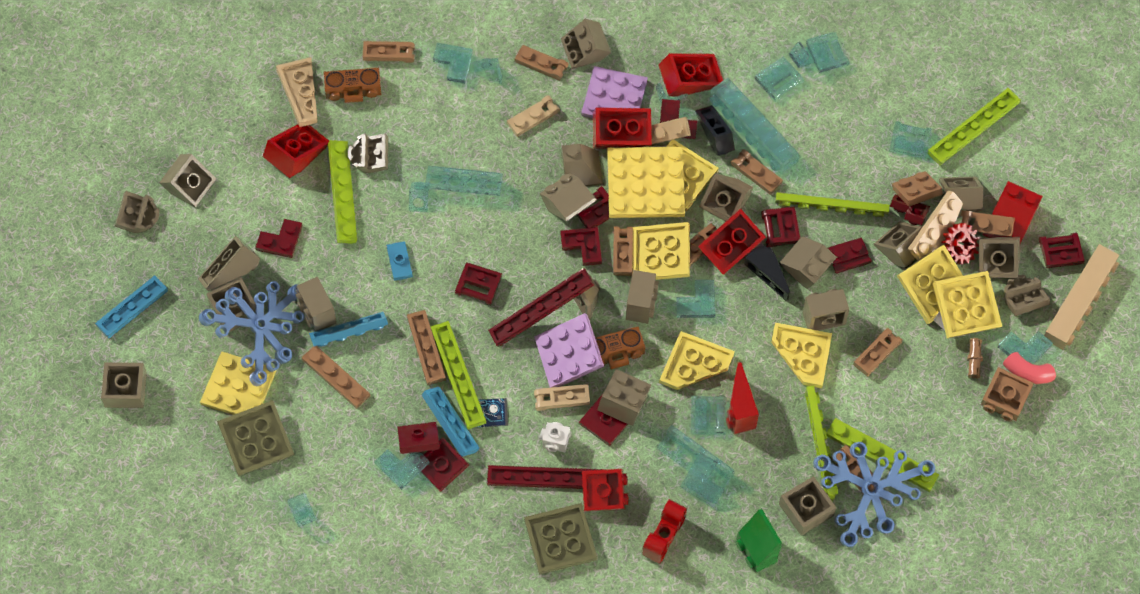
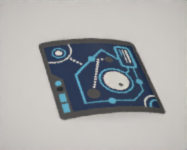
M507 398L478 399L486 419V424L477 427L508 426Z

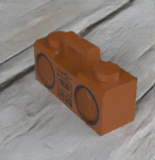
M379 67L324 72L326 99L337 101L340 98H344L345 103L363 102V97L365 96L375 98L381 95Z
M639 326L595 338L604 366L609 364L611 370L629 365L628 358L637 359L642 354H645V344Z

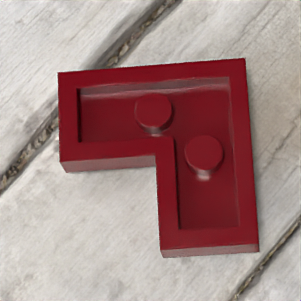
M662 99L660 123L679 119L680 100ZM688 120L691 136L683 138L696 139L697 120Z
M897 194L893 196L890 207L900 213L906 212L904 219L913 225H923L931 207L922 203L909 207Z
M284 219L279 235L260 231L255 249L261 252L293 258L303 227L302 222Z
M598 227L560 230L562 251L581 249L583 266L602 264Z

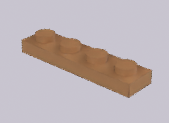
M422 310L407 314V320L427 386L446 381L426 311Z
M313 346L301 357L302 361L356 409L370 397V393L319 347Z

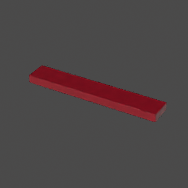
M582 268L490 328L488 331L496 346L500 347L594 286V283L587 270Z
M488 465L487 486L583 489L582 471L606 469Z

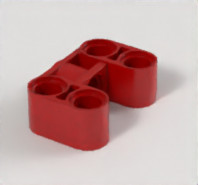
M671 499L667 501L661 513V521L654 533L650 532L642 548L643 556L661 564L675 535L685 521L687 515V508ZM666 532L669 534V537L663 538L659 534Z

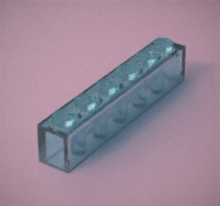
M729 78L711 89V103L715 107L718 106L722 110L723 116L734 123V128L745 135L746 141L757 148L760 157L768 160L772 170L778 171L782 175L798 163L799 153Z

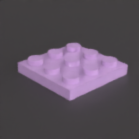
M594 66L581 116L593 118V112L596 107L641 108L648 78Z
M585 313L534 336L550 388L563 386L604 367L589 317Z

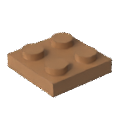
M926 171L892 183L894 192L909 207L943 194L942 187Z

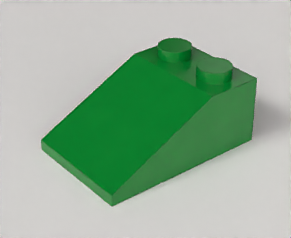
M762 508L742 527L735 541L738 549L741 552L744 551L747 556L745 558L747 565L750 569L754 568L756 573L777 563L782 542Z

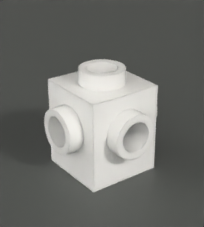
M547 422L546 428H542L540 434L542 447L550 452H566L570 437V427L563 426V424L558 422Z

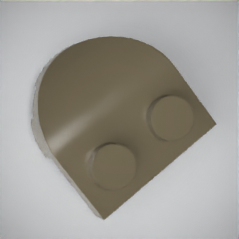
M386 133L370 137L362 134L357 137L358 140L353 145L349 146V160L358 170L365 173L388 170V136Z
M125 191L115 227L132 233H142L151 229L159 218V208L156 207L154 199L148 195L142 197Z
M1018 275V278H1010L1006 287H1004L1006 305L1014 316L1050 305V298L1041 288V281L1036 277L1033 280L1026 278V275Z

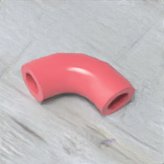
M1018 352L1012 353L1003 362L1004 367L1009 372L1036 385L1053 382L1056 377L1055 369L1051 364H1032L1026 361Z

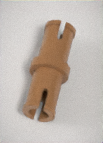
M979 338L970 339V353L967 356V361H969V378L971 375L972 378L977 379L981 376L980 366L983 356L981 355L982 340Z

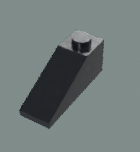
M713 105L695 110L705 135L717 156L735 151L733 133Z
M760 243L745 257L744 265L787 301L790 290L776 255L769 246Z

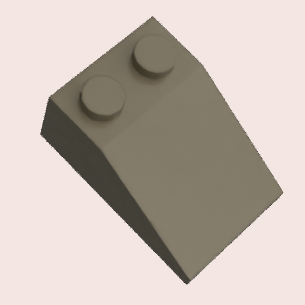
M235 235L198 279L205 289L210 291L253 271L258 266L260 258L253 249Z

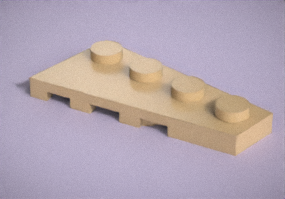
M311 57L277 65L276 71L299 127L317 123Z
M947 191L909 246V252L917 261L940 246H945V244L941 243V241L946 239L943 233H949L947 228L953 227L963 205L962 201L953 191Z

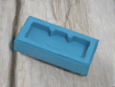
M405 241L386 245L394 281L413 277Z

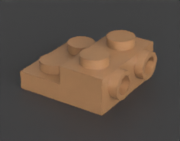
M998 367L982 399L981 405L984 406L983 409L988 413L997 412L1006 421H1017L1034 383Z

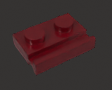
M862 237L828 247L837 257L832 263L836 274L872 262Z

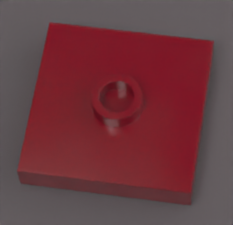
M601 395L581 418L579 425L610 447L628 424L597 410Z
M436 422L397 426L400 454L440 449Z
M443 437L439 440L440 449L427 451L414 463L415 467L440 492L470 466Z

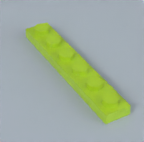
M1009 88L1005 89L932 146L927 154L941 166L1016 107L1021 99Z
M330 140L328 150L337 243L354 244L357 242L350 160L348 157V141Z
M779 192L776 193L775 203H779V206L790 207V204L798 205V208L809 209V206L817 207L816 210L828 211V208L835 209V212L846 213L847 210L854 211L856 215H865V212L873 213L875 217H884V214L888 215L890 208L889 204Z
M449 321L430 326L467 429L486 424V419Z
M806 386L805 398L817 456L826 455L830 458V447L826 446L825 443L827 439L826 428H822L821 423L823 422V412L818 408V404H820L819 393L815 392L814 386ZM819 460V466L823 467L824 462L822 460ZM827 470L820 471L821 480L826 476H834L833 473ZM825 479V484L829 486L831 484V481L829 479ZM837 483L831 488L823 487L831 501H834L835 495L838 494Z
M837 418L834 419L827 431V437L843 446L847 445L849 448L856 442L864 443L867 447L865 458L876 463L879 457H886L889 460V465L885 469L890 471L895 460L894 453L896 450ZM855 447L854 451L859 454L860 448ZM901 453L897 455L899 460L903 459V454ZM907 457L902 463L898 474L917 468L919 463ZM881 459L879 461V464L881 466H884L885 461ZM922 467L924 472L928 471L927 467ZM934 472L926 477L918 475L907 479V481L930 493L940 474Z

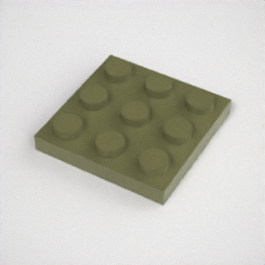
M273 400L217 421L238 477L294 456Z
M582 503L524 517L539 575L597 561V554Z

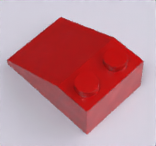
M669 53L658 64L669 97H681L725 86L715 54Z
M595 108L593 112V149L632 148L652 145L651 108Z
M297 124L269 139L262 157L288 178H291L302 172L328 147L329 140L312 126L299 127Z
M1008 181L992 215L1015 218L1012 237H1020L1021 244L1043 196ZM983 233V236L988 238L1008 237Z
M739 209L698 247L724 275L764 240L766 236L744 211Z
M742 362L737 363L730 408L727 410L728 418H726L728 429H732L733 434L756 429L759 417Z

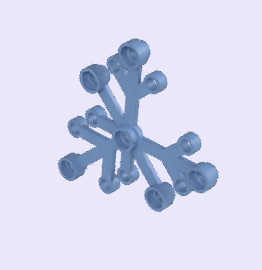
M276 281L270 282L266 286L268 291V313L265 315L264 303L267 301V295L264 292H259L254 296V312L242 298L241 290L236 287L227 290L225 299H220L216 303V309L222 312L223 315L216 314L211 309H206L199 315V321L204 326H210L214 322L224 323V325H220L215 330L219 338L227 336L229 330L235 325L250 327L251 331L255 333V350L241 359V365L244 368L251 367L255 360V371L249 376L250 382L254 386H261L267 380V374L263 371V362L268 371L274 372L279 368V363L285 364L292 358V351L287 347H283L270 332L276 331L286 335L291 332L292 325L289 322L278 324L269 321L275 318L299 324L304 320V314L301 311L294 313L282 311L292 301H298L295 295L297 294V285L290 287L287 291V296L276 305V292L279 291L280 286ZM229 303L237 304L249 319L236 317L229 309ZM264 337L276 350L275 359H271L264 351ZM245 359H248L250 364H247Z
M856 442L851 445L850 454L857 459L864 478L862 479L849 472L845 460L846 455L843 451H836L833 454V460L838 463L839 467L831 464L828 456H817L813 461L815 469L818 471L827 470L835 474L832 477L826 476L822 478L821 485L824 488H831L834 484L847 480L861 487L864 494L856 511L848 514H839L835 517V523L838 526H844L847 522L852 521L848 531L842 533L841 543L846 547L856 545L858 542L856 532L859 525L862 538H870L873 535V530L869 527L865 516L870 500L873 503L879 520L877 529L883 534L891 533L895 525L892 519L886 517L879 497L889 501L894 507L900 506L903 499L900 495H894L882 488L893 487L907 494L909 499L916 500L921 495L918 488H911L901 483V481L918 475L925 477L932 475L935 472L934 463L930 460L920 462L917 468L898 474L902 463L907 459L906 452L899 450L894 453L895 460L887 478L880 480L884 469L889 465V460L886 457H879L876 460V469L871 476L865 459L867 447L862 442ZM855 447H859V448H860V453H859V454H856V453H855V451H854ZM838 453L842 455L841 461L836 458ZM898 453H902V454H903V459H902V460H899V459H898V457H897ZM881 459L885 461L884 466H881L879 464V461ZM819 460H822L824 462L823 467H820L818 465ZM923 465H926L928 467L927 472L923 471ZM825 479H829L831 481V484L829 486L825 484ZM870 484L874 487L872 492L868 490ZM913 490L917 492V496L915 498L911 495V492ZM894 497L899 499L898 504L893 502ZM840 516L844 518L843 524L838 521ZM883 522L887 523L886 530L882 528ZM864 529H868V530H869V535H868V536H865V535H864V533H863ZM847 535L851 537V541L849 543L845 541V537Z

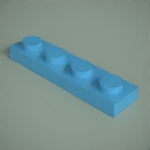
M153 276L95 323L96 327L108 339L111 338L168 292L167 287L156 276Z
M380 312L312 332L309 335L314 347H322L331 341H343L348 336L362 335L365 331L372 329L380 330L385 325H388L384 312Z
M436 387L425 390L422 397L461 457L476 453L479 450V446L441 388Z

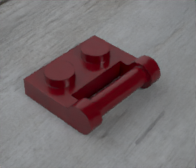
M602 186L596 189L593 196L596 200L599 198L603 200L577 214V217L586 228H595L611 219L609 218V194Z
M795 207L767 209L761 212L767 234L766 246L772 248L797 243L800 239ZM772 217H777L780 237H774Z
M1077 232L1066 236L1039 237L1046 269L1084 264L1085 259ZM1071 242H1072V244H1073V245L1059 246V247H1051V248H1049V246H1048V245L1071 243Z
M466 262L456 286L455 295L461 296L462 294L484 301L485 304L491 306L500 284L502 273ZM466 283L485 290H489V293L487 295L475 290H471L465 288L464 285Z

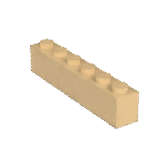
M1100 244L1098 245L1045 332L1044 340L1064 350L1066 345L1070 346L1075 339L1073 333L1075 330L1079 331L1084 324L1082 318L1084 315L1088 317L1093 308L1091 303L1098 301L1102 293L1099 291L1100 288L1107 286L1111 278L1108 276L1109 273L1116 271L1119 265L1116 262L1119 254Z

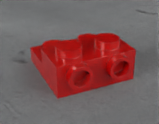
M623 469L582 471L584 511L623 510L625 505H629V495L624 492V485H628L627 473H623Z

